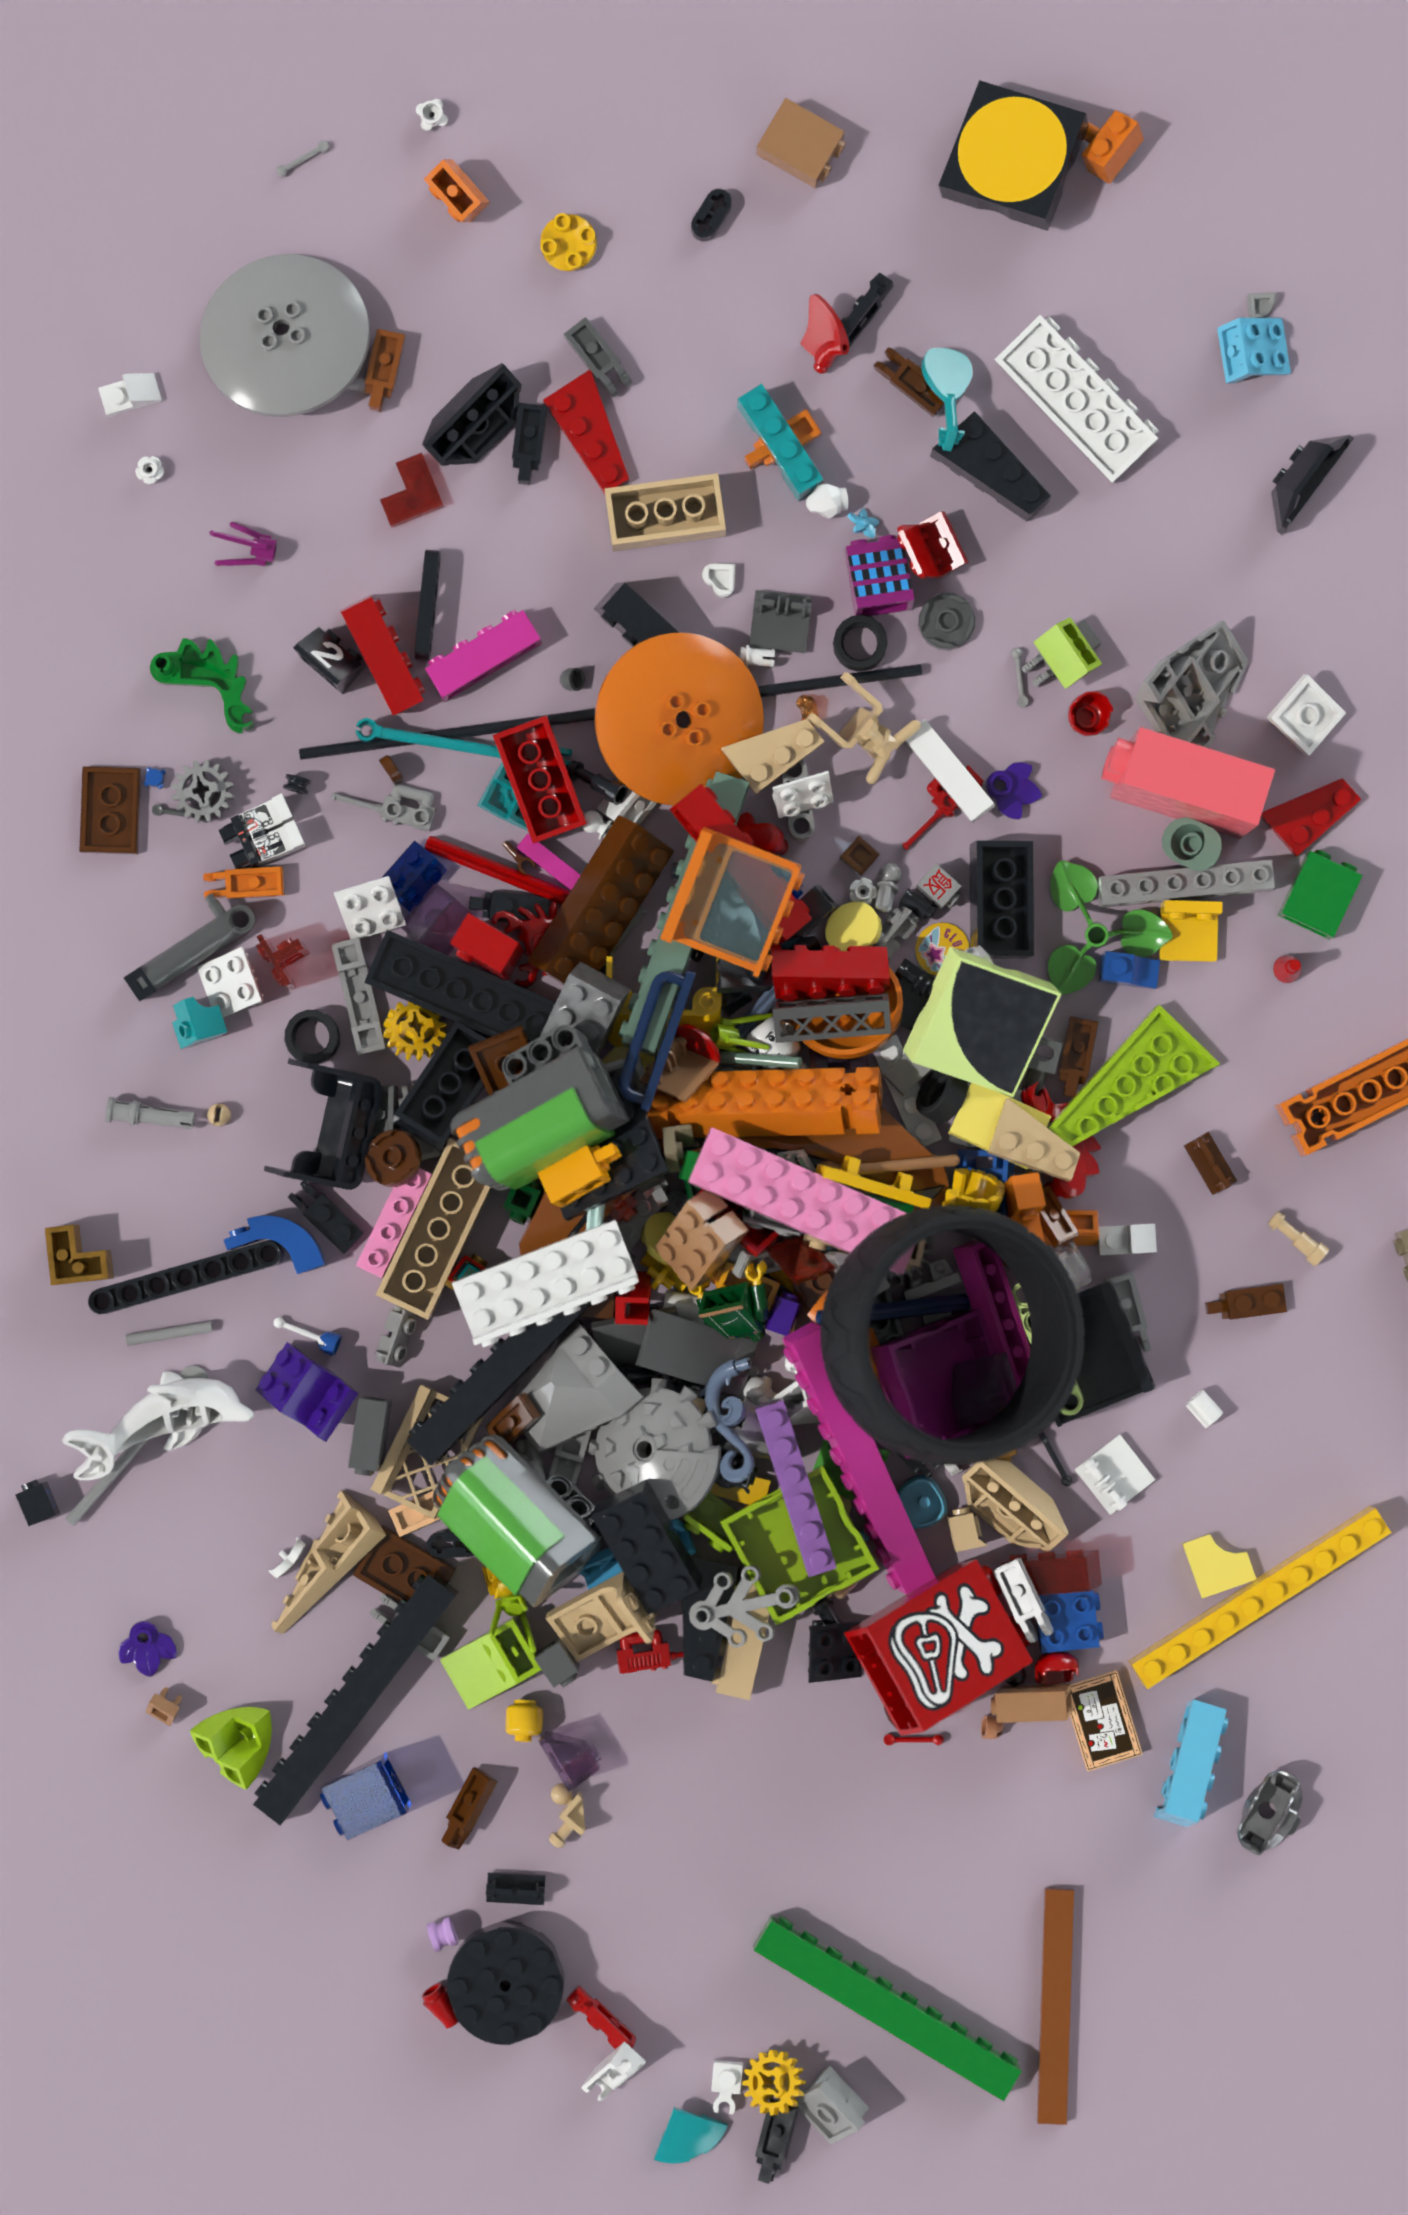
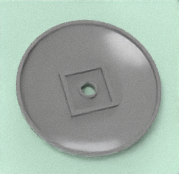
M280 254L261 258L231 274L211 297L205 309L200 328L202 359L209 376L217 388L229 400L245 410L272 417H290L309 413L336 399L349 387L361 370L370 340L367 310L352 282L334 266L313 257L297 254ZM281 324L289 325V331L286 334H275L277 326Z

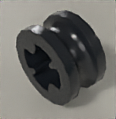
M286 774L285 778L288 782L283 785V789L308 795L309 791L306 787L308 784H311V780Z

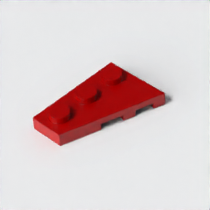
M1341 778L1262 812L1261 819L1297 857L1355 806L1361 798Z

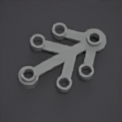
M749 1565L742 1570V1580L729 1602L716 1606L724 1590L733 1584L732 1575L727 1571H722L715 1576L714 1587L707 1599L693 1604L689 1612V1618L692 1625L697 1629L707 1630L713 1628L727 1637L729 1644L736 1648L746 1643L747 1634L743 1629H734L720 1619L721 1617L732 1616L755 1631L759 1640L768 1641L775 1634L774 1626L768 1622H762L748 1613V1611L779 1605L786 1609L791 1608L800 1600L799 1589L795 1585L787 1583L780 1586L776 1593L744 1600L753 1583L757 1582L761 1577L760 1569L755 1565ZM748 1569H752L755 1572L756 1577L754 1580L747 1577ZM720 1576H725L728 1579L726 1586L720 1584ZM783 1592L790 1594L789 1602L783 1601L781 1597ZM701 1610L707 1613L706 1621L699 1618ZM762 1627L769 1629L770 1635L768 1637L761 1634ZM734 1633H739L742 1636L741 1643L734 1641Z

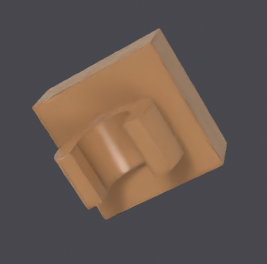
M165 1687L161 1690L160 1695L156 1693L153 1695L146 1713L171 1726L180 1709L178 1706L182 1696L178 1695L173 1702L166 1700L165 1696L169 1688Z

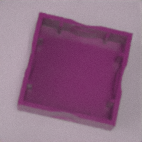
M981 1309L957 1312L870 1348L884 1393L889 1402L909 1423L932 1437L945 1440L970 1433L992 1420L1010 1401L1005 1381L995 1361L994 1347Z

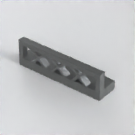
M888 993L773 1002L776 1043L891 1034ZM884 1012L885 1026L872 1027L865 1019L871 1013ZM865 1013L862 1017H859V1016L857 1015V1014ZM850 1014L858 1021L851 1029L844 1030L836 1024L842 1015ZM813 1017H822L829 1023L821 1032H814L807 1026ZM799 1018L807 1019L804 1022H802ZM792 1019L800 1025L793 1034L781 1035L780 1020ZM862 1024V1025H863L864 1027H866V1028H858V1027ZM832 1026L836 1029L833 1031H829L832 1028ZM804 1029V1030H806L808 1033H800V1032Z

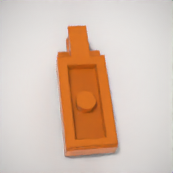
M807 409L786 421L802 446L822 435ZM760 437L753 444L755 450L745 456V462L750 470L763 462L766 467L776 463Z

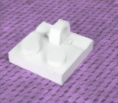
M1303 674L1267 718L1304 755L1310 756L1346 712L1309 675Z

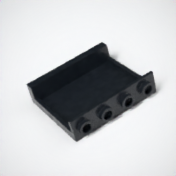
M1112 1280L1078 1293L1083 1313L1082 1318L1084 1319L1085 1337L1083 1339L1085 1341L1081 1369L1076 1381L1084 1401L1082 1408L1075 1415L1069 1416L1060 1412L1053 1420V1422H1056L1057 1427H1061L1064 1423L1139 1393L1151 1391L1156 1387ZM1029 1316L1028 1322H1029V1324H1030V1326H1031V1320H1030V1316ZM1026 1334V1337H1027V1340H1028V1343H1029V1347H1030V1350H1031V1343H1030V1341H1029V1339H1028V1336H1027V1334ZM1073 1394L1070 1395L1065 1404V1407L1073 1409L1078 1405V1399Z

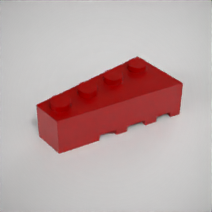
M369 595L341 609L340 612L392 715L394 716L424 701L421 694L426 691L419 677L412 678L408 669L413 667L406 651L399 652L395 643L400 641L393 625L386 626L382 617L387 615L380 600L374 601L372 596Z
M771 944L770 949L773 956L771 960L772 977L776 999L793 1001L798 997L808 996L819 999L833 994L852 996L858 992L880 994L885 990H890L887 947L850 946L847 948V951H841L840 948L824 945L819 951L807 950L806 945H794V950H781V945Z

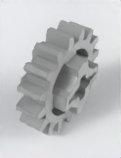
M196 760L193 761L194 768L192 769L184 765L185 774H175L179 784H171V788L177 791V794L171 796L172 800L180 801L176 809L179 812L186 809L184 817L190 819L194 814L197 823L201 822L202 816H205L209 823L212 822V815L214 814L222 818L220 810L222 808L229 810L231 807L226 801L227 799H234V795L228 792L229 789L234 787V784L232 782H225L230 775L227 772L219 774L221 766L216 764L211 768L208 760H205L203 766H200ZM205 773L215 776L219 782H209L206 779ZM193 777V781L190 784V786L188 788H185L189 779ZM201 782L209 789V791L205 792L204 800L199 794H196V792L201 791ZM221 795L219 801L213 806L212 802L216 796ZM187 801L198 802L201 810L190 807Z

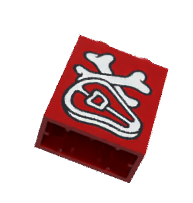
M977 1559L949 1567L936 1575L932 1581L910 1594L904 1595L844 1633L901 1736L925 1732L1033 1662L1026 1649L1030 1642L1025 1637L1020 1624L1016 1623L1014 1616L1008 1617L998 1599L1002 1591L993 1570L986 1565L980 1566Z

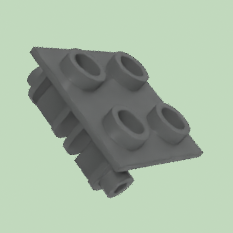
M756 590L749 647L806 653L812 597Z

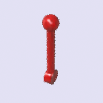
M889 1733L884 1736L883 1740L888 1746L893 1745L894 1742L934 1743L939 1746L943 1744L944 1737L941 1734H936L934 1737H894V1735Z

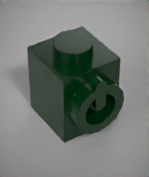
M530 1182L517 1190L511 1188L503 1205L507 1214L510 1215L509 1219L520 1225H525L526 1222L529 1223L543 1196L544 1188L535 1182Z

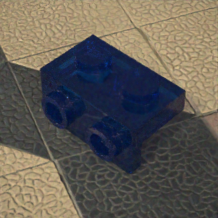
M414 840L382 878L389 876L398 902L411 912L421 903L433 886L441 880L442 876L447 872V868Z

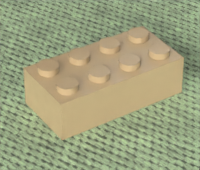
M718 473L604 488L613 552L726 537Z

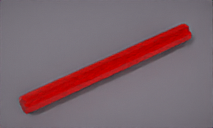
M429 836L425 843V850L543 898L550 899L562 905L570 893L566 889L531 875L523 874L516 869L436 837Z

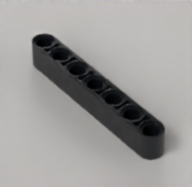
M263 1241L96 1289L89 1295L88 1305L97 1314L113 1313L276 1266L283 1260L284 1250L278 1242ZM269 1245L273 1246L277 1252L276 1258L272 1262L266 1261L262 1254L263 1249ZM241 1253L245 1254L249 1259V1264L244 1270L238 1269L235 1265V1259ZM213 1261L221 1266V1273L216 1278L211 1277L207 1272L208 1265ZM185 1269L190 1270L193 1274V1281L188 1286L183 1285L180 1281V1274ZM157 1277L162 1278L166 1286L165 1290L160 1294L156 1293L152 1288V1283ZM129 1285L134 1286L138 1291L137 1298L132 1302L128 1301L124 1294L125 1289ZM102 1293L108 1295L110 1299V1304L106 1309H101L97 1305V1298Z

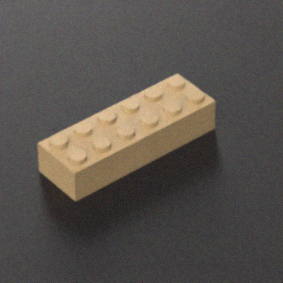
M449 1138L376 1293V1296L427 1320L431 1319L446 1287L444 1283L453 1272L492 1190L491 1187L474 1180L471 1176L473 1168L464 1161V1157L467 1155L466 1152L460 1150L457 1141Z

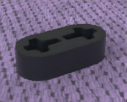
M712 190L693 217L691 232L697 240L702 242L711 240L731 210V197L726 190ZM720 197L724 198L725 207L719 206L716 212L713 213L714 202L712 200L718 201ZM708 217L711 218L709 221L710 231L704 230L700 233L698 223L704 224Z
M451 1530L437 1531L427 1541L429 1553L437 1558L474 1556L471 1551H467L466 1546H457V1542L461 1540ZM440 1536L444 1542H453V1546L444 1547L443 1552H438V1548L433 1547L432 1542H436Z

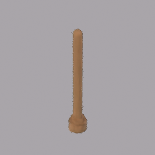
M952 1154L863 1163L859 1166L858 1175L956 1166L960 1163V1158L958 1155ZM833 1161L821 1162V1165L841 1169L839 1163L833 1164Z

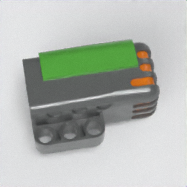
M561 1025L509 1054L502 1064L503 1073L509 1086L494 1092L457 1113L452 1118L450 1127L452 1134L459 1137L457 1141L458 1148L467 1154L464 1157V1161L473 1168L471 1176L475 1181L497 1190L509 1188L517 1190L538 1179V1172L584 1146L594 1147L614 1136V1129L629 1122V1115L603 1061L592 1052L585 1035L569 1025ZM573 1034L572 1043L566 1047L565 1040L567 1036ZM548 1048L547 1058L541 1061V1052ZM523 1062L522 1072L516 1075L517 1065Z
M490 1434L485 1436L481 1442L475 1443L469 1451H464L457 1459H453L446 1466L433 1492V1504L439 1510L437 1516L516 1597L522 1595L533 1607L540 1605L575 1578L589 1559L600 1552L606 1543L591 1517L595 1506L564 1476L554 1475L545 1481L499 1435Z

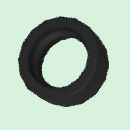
M855 615L842 621L836 629L833 640L834 654L839 663L847 669L857 672L868 671L877 666L884 658L888 644L887 634L882 624L873 617L866 615ZM854 627L868 628L877 639L876 651L867 659H854L844 649V637Z
M305 1010L297 1013L289 1020L285 1029L284 1042L288 1052L295 1059L318 1065L328 1061L336 1054L340 1045V1031L337 1023L329 1015L319 1010ZM309 1020L323 1023L329 1032V1042L326 1048L316 1054L303 1052L296 1043V1032L299 1026Z
M934 1070L928 1075L918 1091L916 1109L920 1114L935 1123L942 1124L949 1121L956 1115L966 1099L968 1081Z

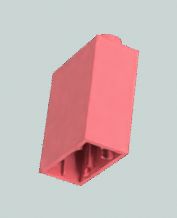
M1140 727L1129 741L1117 738L1115 746H1111L1107 755L1101 779L1114 783L1110 795L1111 799L1175 819L1191 818L1212 827L1219 833L1241 839L1258 826L1275 769Z

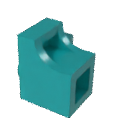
M194 997L183 999L173 1005L177 1020L173 1021L172 1024L180 1049L216 1039L227 1033L219 1005L204 1007Z

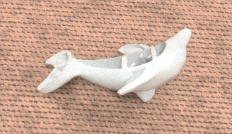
M165 1371L162 1373L160 1384L151 1385L147 1390L150 1393L138 1401L121 1418L110 1434L93 1430H73L65 1434L62 1441L65 1445L71 1446L87 1456L84 1463L76 1468L74 1478L78 1480H94L109 1474L114 1466L117 1454L134 1444L171 1433L163 1449L167 1451L184 1447L196 1439L202 1429L211 1423L250 1421L254 1418V1412L241 1404L232 1387L219 1380L208 1378L183 1379L179 1374Z

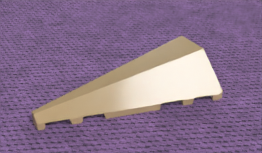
M341 1490L338 1493L337 1498L340 1501L333 1514H327L324 1521L328 1524L321 1538L314 1540L295 1577L298 1581L291 1596H285L283 1603L286 1606L279 1620H273L271 1624L275 1632L284 1634L386 1536L377 1518L347 1492Z

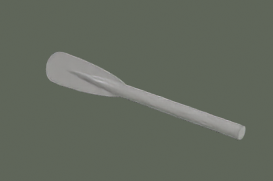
M188 1366L179 1374L183 1379L208 1378L206 1372L198 1366ZM149 1439L132 1445L114 1462L110 1473L100 1478L65 1518L71 1525H76Z

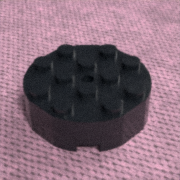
M500 1921L475 1930L461 1943L449 1968L447 1993L456 2019L470 2034L488 2043L511 2045L538 2035L554 2019L561 2004L565 1974L556 1948L542 1932L522 1925L523 1923ZM507 1980L510 1982V1984L506 1985L502 1983V1981Z

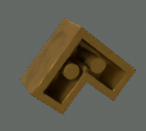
M73 1224L45 1228L51 1285L114 1279L111 1250L82 1253L79 1225Z

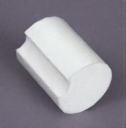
M1204 1390L1199 1391L1185 1404L1204 1428L1209 1427L1223 1414V1411Z

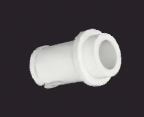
M749 645L740 647L739 658L747 668L748 665L774 667L773 659H763V657H775V649L750 648Z

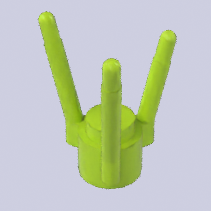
M766 1013L733 1019L721 1018L720 1024L715 1023L711 1028V1040L718 1049L730 1052L749 1053L734 1047L736 1045L769 1050L770 1046L768 1044L740 1039L739 1030L734 1028L733 1025L765 1020L772 1017L773 1014Z
M513 1594L496 1600V1609L490 1626L489 1636L493 1637L495 1635L502 1611L512 1617L520 1616L531 1653H536L535 1642L526 1616L528 1606L525 1598L522 1595L516 1597Z

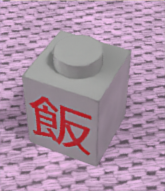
M937 863L915 887L930 901L932 900L934 905L940 910L945 905L950 908L961 896L957 892L961 885Z

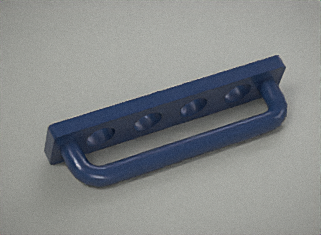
M689 970L684 975L673 971L660 972L653 979L619 1077L618 1087L622 1096L629 1101L640 1104L639 1110L646 1113L651 1107L696 974ZM667 982L679 985L680 989L645 1092L641 1093L631 1089L630 1081L662 987Z

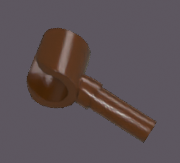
M508 840L502 844L517 862L518 871L527 874L521 868L523 861L530 862L531 866L535 868L534 861L528 857L524 858Z

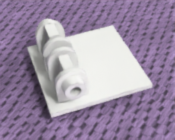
M828 771L772 787V797L776 805L778 818L792 817L802 811L812 808H823L827 804L834 802Z
M389 876L334 892L350 939L358 937L362 939L406 925L401 903L397 900Z
M243 947L197 967L211 1007L219 1005L223 1018L251 1005L256 1006L263 1003L262 997L264 995L259 991L256 983L258 979L257 977L254 978L253 973L255 971L251 969L247 958L249 954L245 953Z
M1120 1434L1074 1469L1109 1515L1113 1514L1116 1510L1123 1509L1130 1499L1155 1481V1478Z

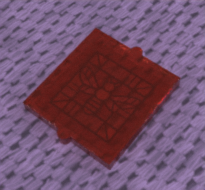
M804 1235L790 1240L784 1239L783 1242L767 1248L768 1254L795 1285L811 1279L817 1280L819 1276L833 1272L835 1268L820 1250L809 1247L810 1242L803 1240Z

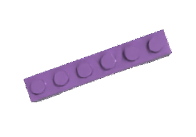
M779 1398L754 1406L807 1575L811 1577L836 1569L837 1567L784 1400Z

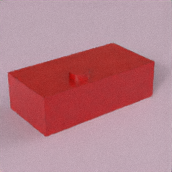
M470 913L466 915L450 942L457 951L456 956L468 963L473 961L506 981L509 980L524 955L519 942Z

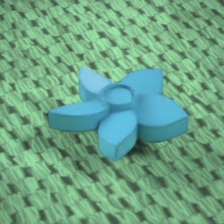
M864 508L859 512L858 516L853 513L847 515L856 524L853 527L854 533H861L863 531L865 536L875 537V527L880 521L873 517L868 518Z

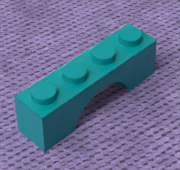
M761 383L739 397L737 408L752 431L762 439L769 449L784 481L797 501L810 495L817 485L823 484V477L763 384Z

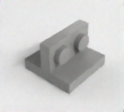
M830 2065L822 2070L808 2089L802 2091L804 2093L803 2096L795 2097L798 2102L799 2111L830 2144L859 2131L865 2123L862 2117L869 2109L864 2101Z

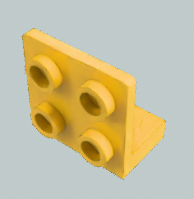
M1164 900L1160 904V918L1167 924L1173 937L1159 949V959L1161 961H1217L1218 916L1222 914V902Z

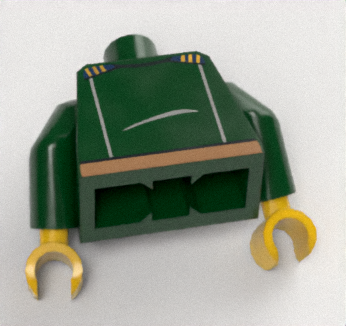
M761 1261L757 1265V1271L754 1269L753 1262L746 1268L745 1275L749 1280L753 1281V1285L749 1282H744L705 1292L704 1290L710 1285V1280L692 1291L688 1288L690 1293L698 1297L696 1300L699 1308L698 1316L703 1322L727 1339L733 1340L748 1336L753 1342L761 1340L765 1335L764 1323L769 1315L766 1286L761 1281V1277L767 1272L766 1263Z

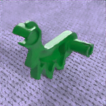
M183 638L177 652L159 653L151 660L150 673L160 684L216 688L224 702L226 723L235 733L241 734L243 731L250 730L255 726L252 721L244 723L242 720L245 714H253V711L241 701V695L247 680L243 676L236 678L239 658L234 654L225 665L221 651L212 639L207 641L203 654L193 641Z

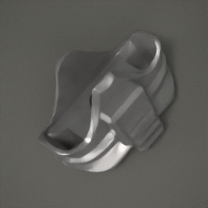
M1285 1771L1271 1772L1266 1775L1261 1784L1248 1796L1242 1810L1240 1824L1237 1828L1238 1839L1243 1848L1256 1855H1261L1264 1851L1278 1846L1288 1834L1293 1835L1301 1822L1298 1812L1302 1804L1303 1795L1300 1781L1294 1775ZM1263 1802H1271L1276 1808L1275 1815L1270 1819L1263 1818L1259 1814L1258 1809Z

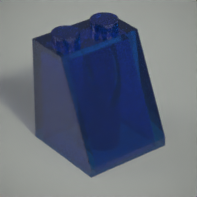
M386 1752L325 1783L321 1788L323 1793L320 1794L327 1810L331 1808L336 1817L333 1823L340 1836L344 1834L347 1840L406 1814L412 1805Z

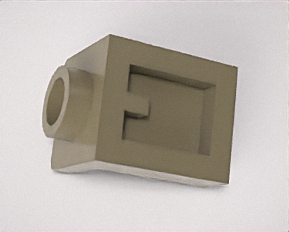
M691 1124L662 1128L665 1159L670 1173L680 1171L679 1160L684 1159L683 1148L695 1146Z

